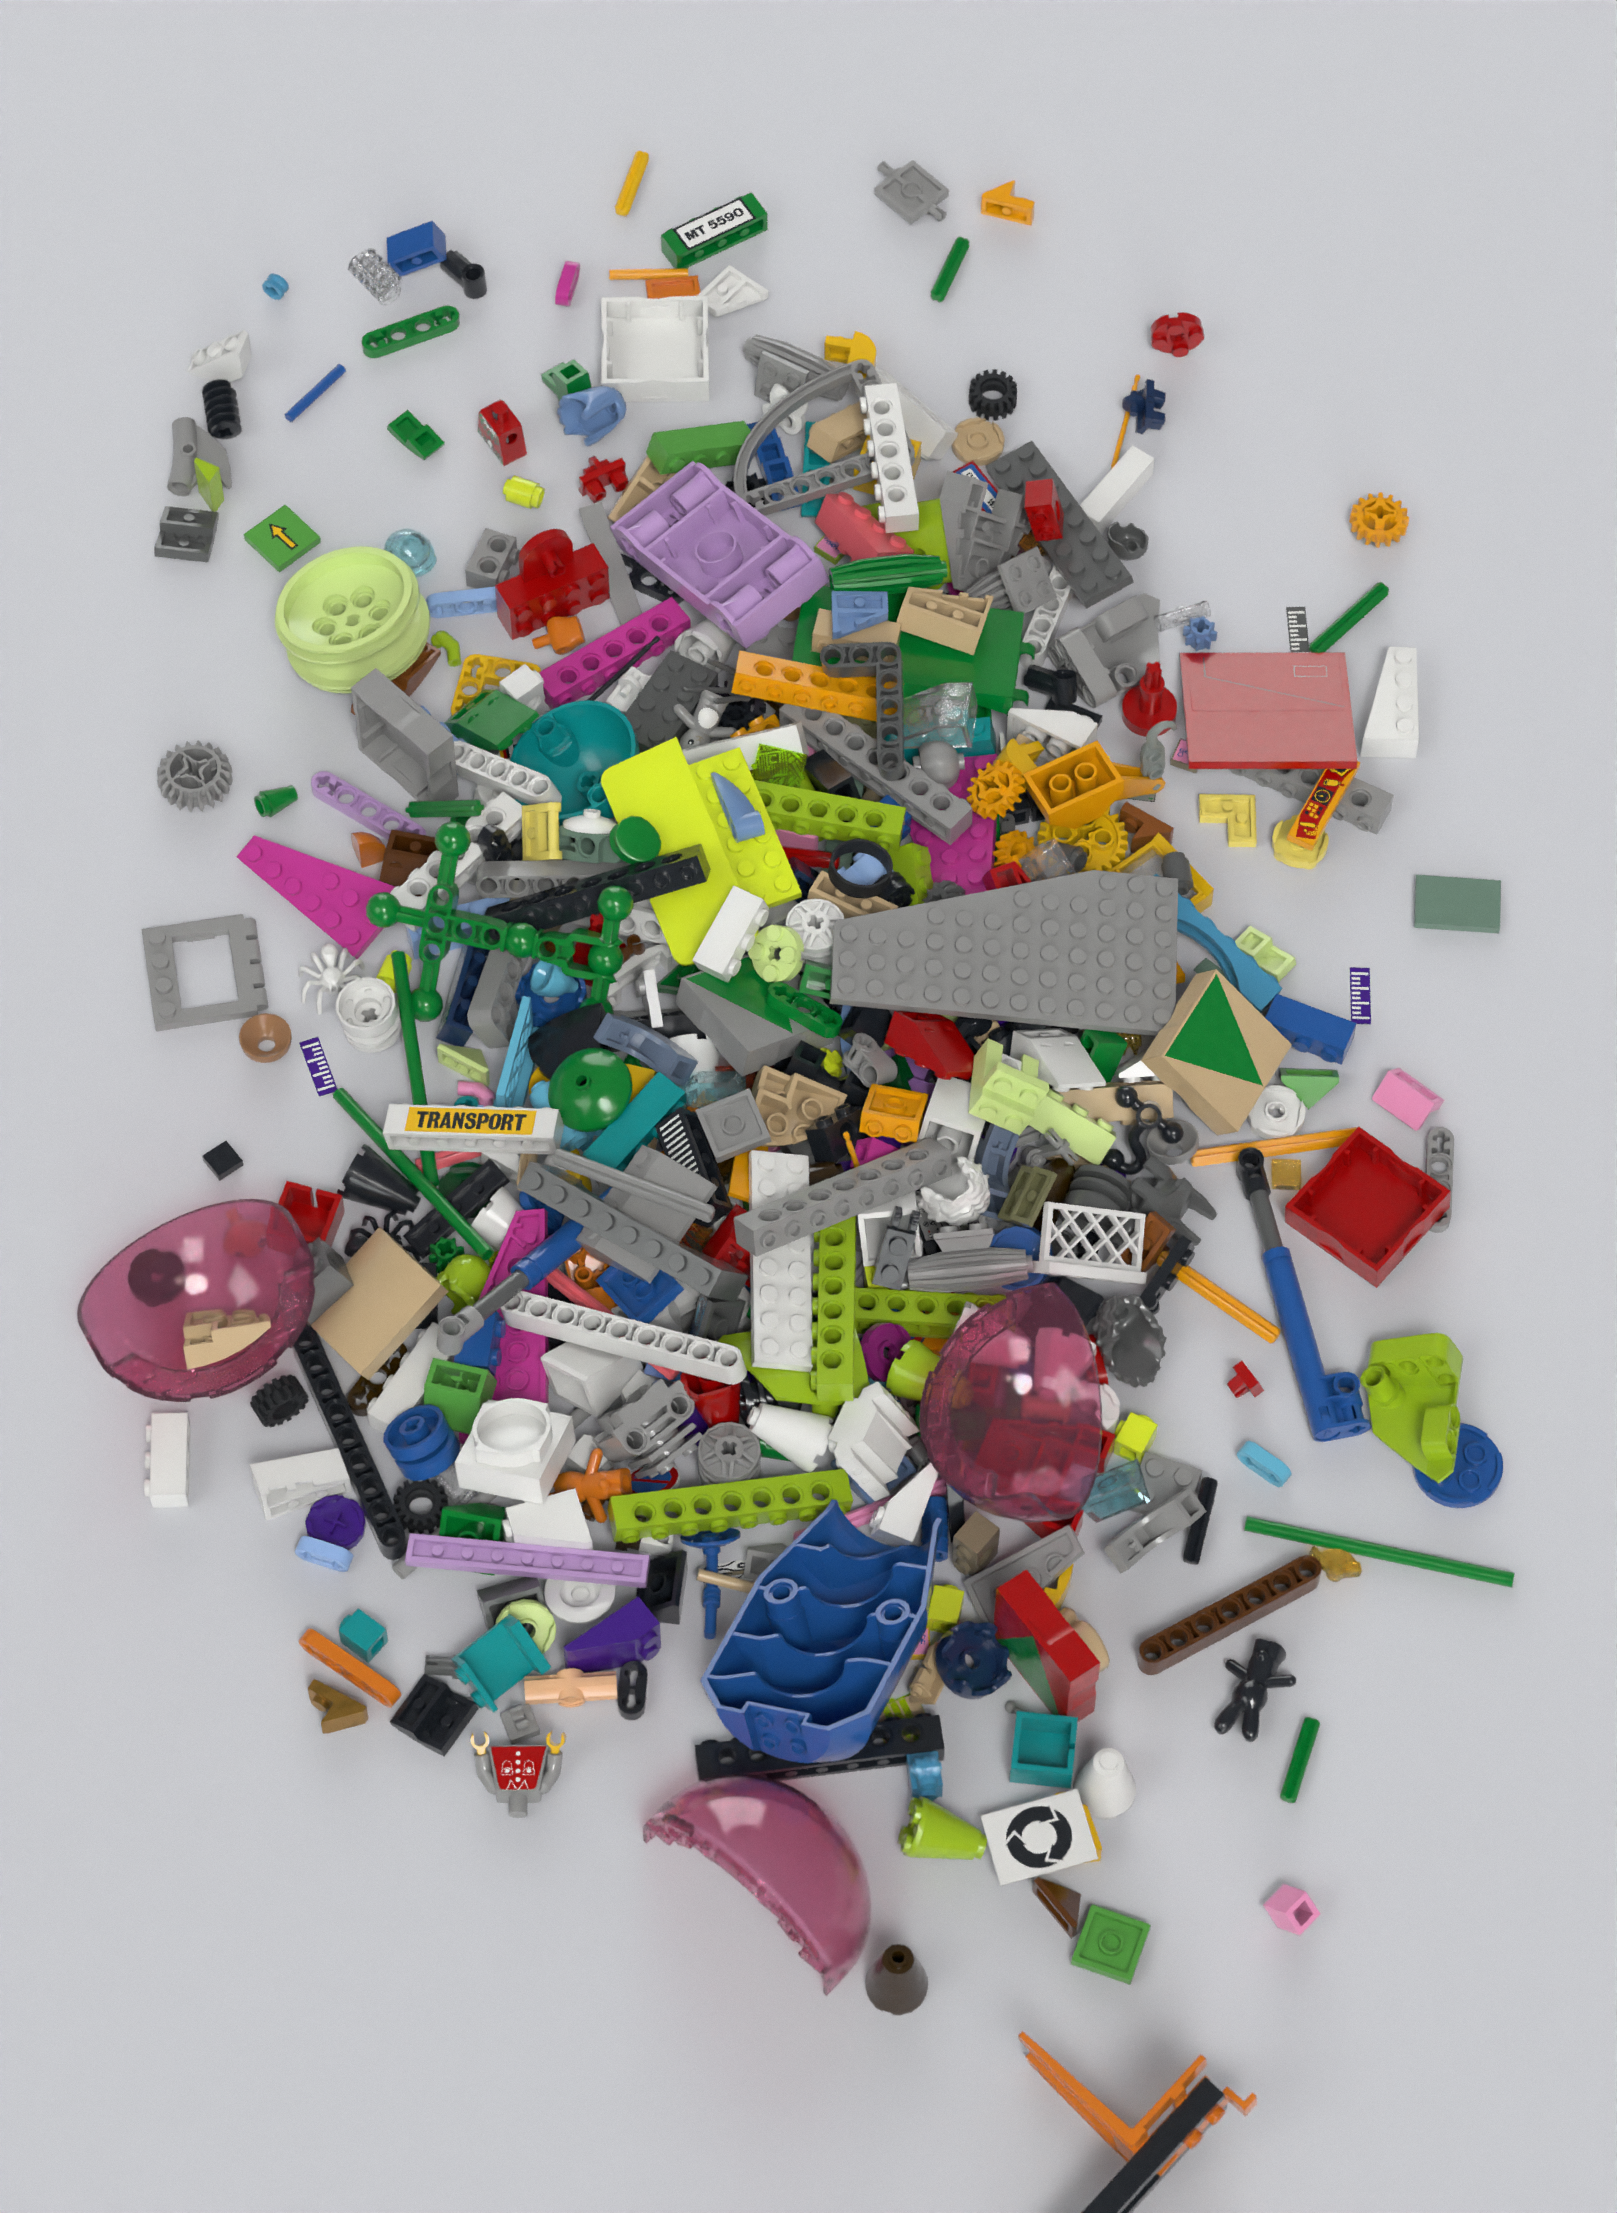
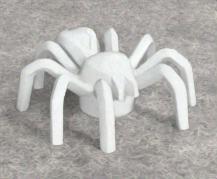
M330 943L322 946L320 952L323 962L327 967L326 969L315 952H311V962L316 963L321 974L306 966L299 967V977H302L305 971L319 979L308 980L302 989L303 1004L306 1003V993L309 986L322 985L317 991L316 997L318 1015L322 1014L321 1001L323 992L329 994L339 993L346 986L345 982L360 978L356 974L345 977L355 966L359 965L362 970L365 969L362 959H357L342 971L345 958L348 959L350 957L347 948L341 951L337 968L335 966L338 950L335 945Z

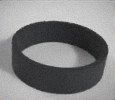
M851 839L839 844L833 850L828 875L831 883L843 894L854 898H871L881 894L888 887L893 863L888 852L877 843L864 839ZM847 853H865L875 857L883 864L887 876L882 881L872 885L854 884L844 879L837 872L834 862L840 856Z

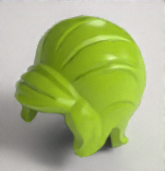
M462 1254L455 1257L445 1270L436 1277L441 1282L440 1284L449 1291L446 1296L454 1303V1307L451 1310L453 1315H456L465 1306H473L479 1300L491 1269L477 1255Z

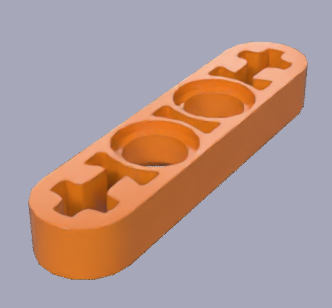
M309 1628L299 1639V1644L306 1652L386 1707L392 1708L402 1694L399 1689L390 1681L317 1631Z

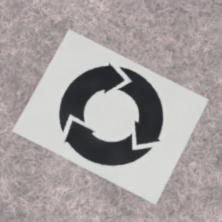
M1078 1789L981 1815L1000 1886L1098 1859Z

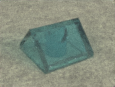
M1138 1459L1083 1480L1079 1506L1093 1521L1098 1523L1151 1501Z

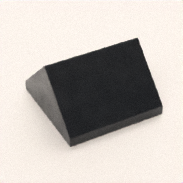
M684 1550L651 1559L646 1588L637 1587L636 1597L642 1600L660 1623L680 1625L688 1571L687 1552Z

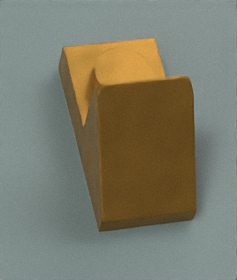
M313 1679L308 1687L311 1704L320 1711L326 1712L328 1710L321 1722L323 1734L362 1725L369 1719L366 1706L320 1681Z

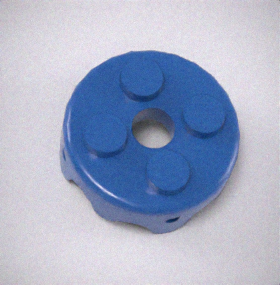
M535 963L529 972L521 977L515 994L517 1009L519 1011L522 996L531 997L533 1027L540 1028L552 1019L579 1008L581 1002L587 998L586 985L583 978L574 977L579 984L575 993L563 994L559 996L556 1002L548 1003L544 1000V996H539L531 990L530 982L533 970L537 964Z

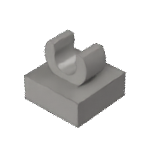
M529 1703L500 1714L511 1745L540 1735V1729Z

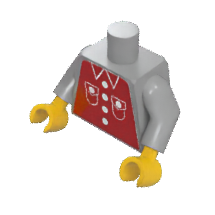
M484 1731V1743L476 1744L472 1733L470 1742L477 1751L474 1753L478 1778L489 1793L496 1794L497 1802L509 1803V1816L514 1818L526 1817L527 1804L541 1802L542 1794L549 1792L560 1776L563 1754L560 1751V1747L566 1742V1734L562 1732L561 1743L559 1744L552 1741V1731H550L546 1737L547 1745H489L488 1751L486 1750L489 1743L488 1734Z

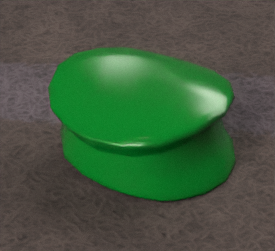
M630 816L625 818L610 831L609 842L612 850L621 860L628 864L649 861L658 856L661 850V839L657 830L642 817Z

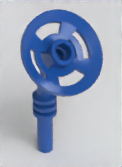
M728 1528L726 1531L714 1533L711 1530L700 1531L692 1536L681 1535L680 1541L690 1547L702 1549L703 1554L706 1555V1570L718 1573V1553L721 1552V1547L739 1539L741 1533L734 1528ZM706 1583V1587L703 1589L702 1606L705 1608L704 1637L706 1639L716 1638L717 1609L720 1607L721 1590L717 1585Z

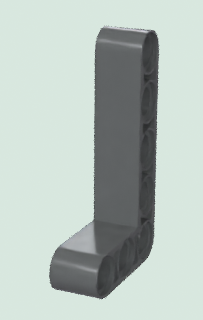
M893 642L843 643L825 646L821 650L820 660L823 672L827 676L833 678L876 676L878 767L883 779L887 781L900 779L904 774L905 767L903 660L899 646ZM888 655H893L896 657V659L893 662L888 663L883 661V659ZM861 656H865L868 658V660L865 663L860 664L855 662V660ZM833 657H837L840 659V661L837 664L832 665L827 663V661ZM890 681L897 683L891 689L883 687L885 683ZM887 708H895L897 710L893 715L883 713ZM889 734L897 736V739L892 742L884 740L885 736ZM888 761H896L898 763L896 767L891 769L884 767Z

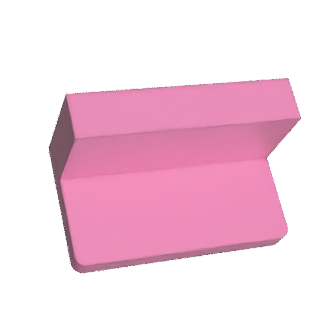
M1400 1068L1387 1072L1372 1097L1374 1102L1415 1131L1420 1130L1429 1114L1439 1110L1444 1102V1099Z

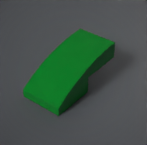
M406 410L389 423L387 430L401 444L423 460H426L445 444L428 424L423 426L409 410Z

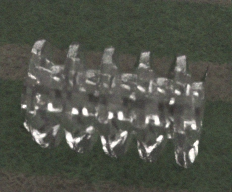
M368 248L359 253L348 264V270L371 292L381 305L391 304L399 297L402 278L396 274L393 268H389V264L383 261V258L377 255L373 248Z

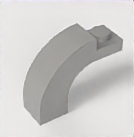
M1188 1487L1131 1523L1112 1538V1542L1104 1550L1121 1574L1130 1569L1154 1547L1192 1525L1207 1511L1191 1488Z

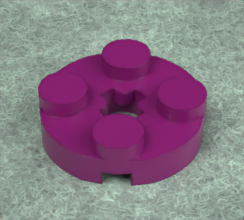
M877 1323L865 1332L860 1344L867 1374L873 1381L886 1382L894 1359L900 1360L905 1352L901 1348L912 1340L905 1328L898 1324ZM884 1347H889L890 1349L887 1352L888 1359L883 1355Z

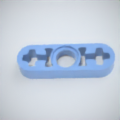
M495 587L434 593L426 599L430 616L433 618L497 612Z

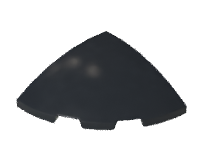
M602 1002L584 1006L560 1015L541 1026L528 1037L530 1057L533 1064L536 1063L540 1068L539 1070L543 1076L551 1080L553 1073L563 1060L577 1051L588 1048L609 1050V1046L601 1044L593 1038L606 1016ZM584 1079V1080L580 1083V1086L585 1085L586 1082H587V1079Z

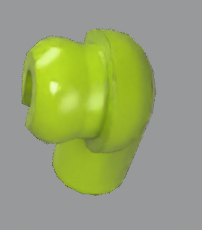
M437 631L436 634L432 635V645L436 646L437 649L443 647L447 650L448 665L451 667L461 665L459 642L446 631Z

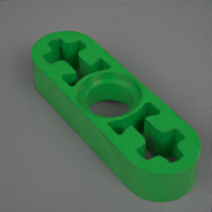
M774 982L770 984L765 998L769 1007L824 1038L838 1036L843 1020L837 1012L786 983ZM797 1008H806L810 1013L801 1012Z

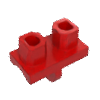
M596 456L590 457L588 459L589 467L583 469L584 475L579 477L581 487L578 491L582 497L587 495L594 503L606 497L604 487L609 484L612 485L615 492L623 491L628 485V478L625 473L626 463L623 458L609 463L608 459L599 462Z

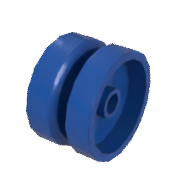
M1009 1227L994 1235L990 1247L1026 1250V1255H1032L1033 1261H1039L1041 1231L1035 1227ZM1050 1243L1049 1256H1054L1053 1247ZM1028 1273V1279L1001 1287L1012 1291L1031 1289L1042 1283L1048 1277V1274Z
M419 1405L406 1410L398 1415L384 1432L383 1442L395 1459V1463L403 1476L412 1481L426 1480L437 1476L448 1469L460 1453L459 1440L449 1427V1423L439 1407L433 1405Z

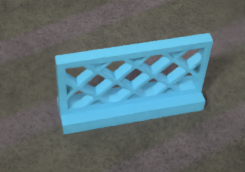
M522 996L493 1103L495 1107H524L530 1078L536 1064H533L529 1054L528 1037L539 1029V1027H533L531 997Z

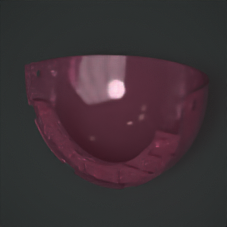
M239 1199L216 1203L183 1214L154 1228L116 1254L93 1277L83 1292L78 1304L77 1320L103 1369L112 1378H116L125 1384L128 1389L148 1398L170 1402H191V1399L201 1397L217 1398L232 1393L257 1380L278 1364L277 1359L288 1347L292 1348L302 1333L313 1306L315 1296L314 1259L300 1228L289 1211L282 1205L263 1199ZM222 1309L226 1315H232V1312L235 1310L249 1309L255 1311L257 1318L264 1313L269 1316L271 1327L241 1351L212 1364L187 1370L183 1349L185 1341L183 1325L186 1313Z
M1054 1282L1018 1288L1006 1293L1005 1299L992 1306L988 1303L972 1314L957 1328L939 1352L941 1358L934 1371H929L922 1392L919 1415L920 1435L928 1452L927 1457L938 1474L959 1496L975 1507L1005 1519L1022 1522H1048L1069 1519L1080 1512L1086 1504L1094 1486L1099 1466L1102 1441V1403L1096 1360L1087 1330L1079 1312L1071 1300Z
M749 1774L715 1776L698 1781L676 1793L643 1826V1841L645 1843H648L657 1835L668 1846L675 1841L680 1846L689 1849L692 1847L696 1848L703 1856L736 1879L764 1907L779 1918L777 1923L788 1938L793 1942L796 1941L802 1947L798 1952L799 1956L821 1974L823 1993L826 1996L858 1961L867 1942L871 1923V1894L868 1876L863 1861L846 1830L830 1812L807 1794L788 1784L762 1776Z

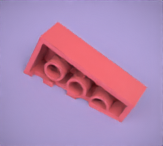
M845 492L826 494L815 523L830 541L839 543L837 549L842 554L849 555L852 558L850 562L865 558L914 554L915 551L906 544L905 539L894 533H886L884 523H879L868 509L861 507L853 501L854 498L850 494Z

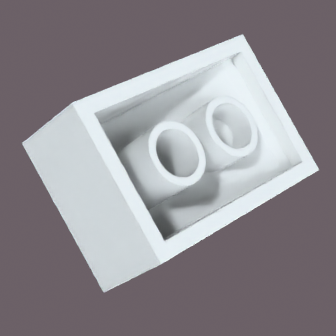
M1010 708L1008 711L1006 743L1013 738L1016 740L1019 733L1033 741H1039L1045 749L1038 758L1048 763L1096 741L1098 723L1088 716H1081L1073 711Z
M937 1456L888 1502L874 1510L868 1527L873 1528L870 1534L871 1537L896 1547L910 1545L913 1542L943 1462V1457Z

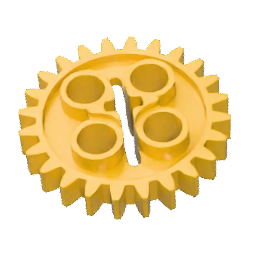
M1110 807L1100 818L1087 823L1089 824L1087 826L1083 825L1076 829L1049 825L1045 819V822L1040 823L1037 841L1041 847L1039 851H1041V855L1044 857L1043 860H1047L1046 868L1049 869L1055 866L1056 876L1062 872L1065 873V876L1076 874L1075 872H1067L1052 858L1044 854L1048 841L1055 840L1082 847L1083 851L1087 853L1086 865L1078 873L1091 870H1111L1121 860H1125L1126 851L1128 850V832L1124 831L1125 823L1118 822V813L1110 816Z

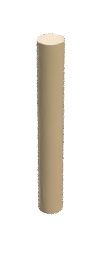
M700 1568L696 1576L697 1581L748 1594L755 1583Z

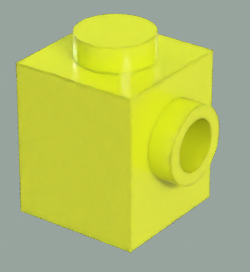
M1131 1412L1127 1420H1121L1114 1434H1116L1117 1438L1114 1445V1454L1140 1466L1145 1452L1149 1451L1156 1438L1158 1424L1154 1423L1148 1416L1137 1415Z
M948 1584L934 1586L933 1594L930 1598L926 1626L929 1627L930 1631L945 1633L950 1628L959 1624L964 1604V1591Z

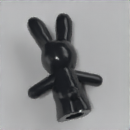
M1261 1638L1256 1639L1247 1669L1233 1659H1228L1225 1662V1668L1242 1681L1234 1687L1231 1702L1215 1720L1214 1728L1218 1734H1225L1231 1730L1240 1714L1245 1712L1242 1734L1247 1742L1255 1741L1259 1733L1260 1711L1268 1700L1267 1689L1292 1687L1296 1684V1677L1293 1675L1276 1676L1279 1665L1286 1658V1651L1280 1644Z

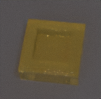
M1272 1159L1271 1189L1300 1190L1301 1160Z

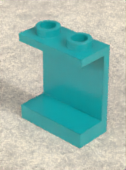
M510 1614L452 1658L457 1667L454 1673L464 1685L467 1683L474 1691L470 1694L479 1708L486 1707L493 1713L498 1710L493 1701L529 1673L535 1670L543 1675L552 1668L521 1622Z

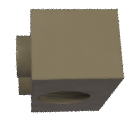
M977 1511L953 1536L952 1562L954 1567L964 1575L974 1576L983 1571L998 1554L1000 1528Z

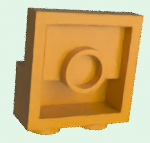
M872 1083L862 1110L859 1132H864L870 1137L885 1136L895 1138L901 1143L917 1142L929 1094Z

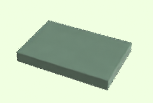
M1416 875L1414 928L1499 934L1501 880Z

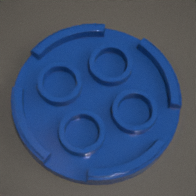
M1460 1423L1454 1472L1438 1484L1412 1466L1414 1478L1423 1493L1438 1504L1451 1508L1473 1507L1489 1499L1497 1490L1503 1474L1501 1452H1499L1496 1445L1483 1430L1469 1424Z

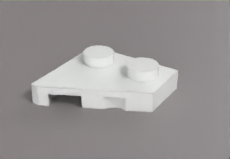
M728 265L697 296H708V313L718 317L766 300L768 298V290Z

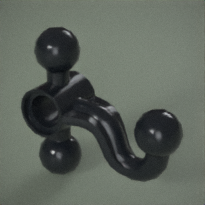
M1122 1086L1115 1093L1116 1103L1122 1108H1132L1136 1111L1137 1122L1128 1134V1142L1135 1155V1161L1128 1164L1125 1162L1124 1155L1120 1150L1109 1149L1102 1160V1164L1124 1175L1137 1174L1144 1169L1143 1165L1147 1160L1145 1149L1140 1142V1135L1145 1129L1157 1128L1161 1131V1137L1166 1143L1176 1144L1183 1138V1128L1177 1122H1167L1163 1119L1162 1108L1157 1102L1151 1100L1142 1102L1138 1099L1137 1091L1133 1087ZM1145 1108H1153L1157 1112L1158 1117L1152 1122H1147L1142 1118L1141 1112Z

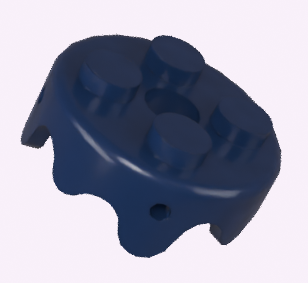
M965 1621L950 1628L940 1638L935 1656L937 1671L946 1687L954 1694L970 1700L981 1699L992 1694L1010 1680L1012 1672L1007 1669L1009 1650L996 1640L995 1634L998 1628L994 1624ZM966 1654L974 1661L973 1669L969 1668L965 1662Z

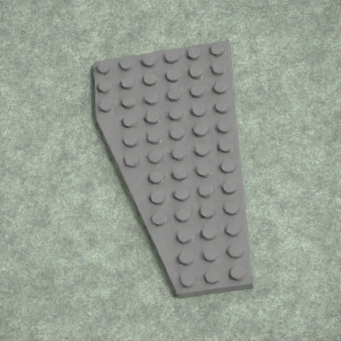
M1091 870L836 920L833 926L829 1004L1157 1036L1159 1031L1171 1019L1176 1008L1178 879Z

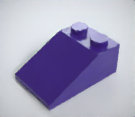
M636 1597L564 1646L565 1669L576 1668L584 1673L621 1668L629 1661H649L659 1653L661 1648L660 1623L642 1600Z

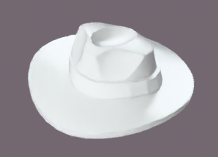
M547 1579L544 1589L545 1602L549 1610L559 1619L575 1624L589 1623L603 1616L612 1606L616 1595L615 1585Z

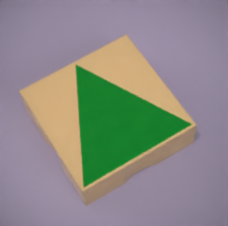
M1215 969L1195 974L1176 1004L1171 1019L1159 1031L1141 1061L1167 1087L1177 1092L1185 1100L1189 1108L1218 1136L1239 1131L1292 1044Z

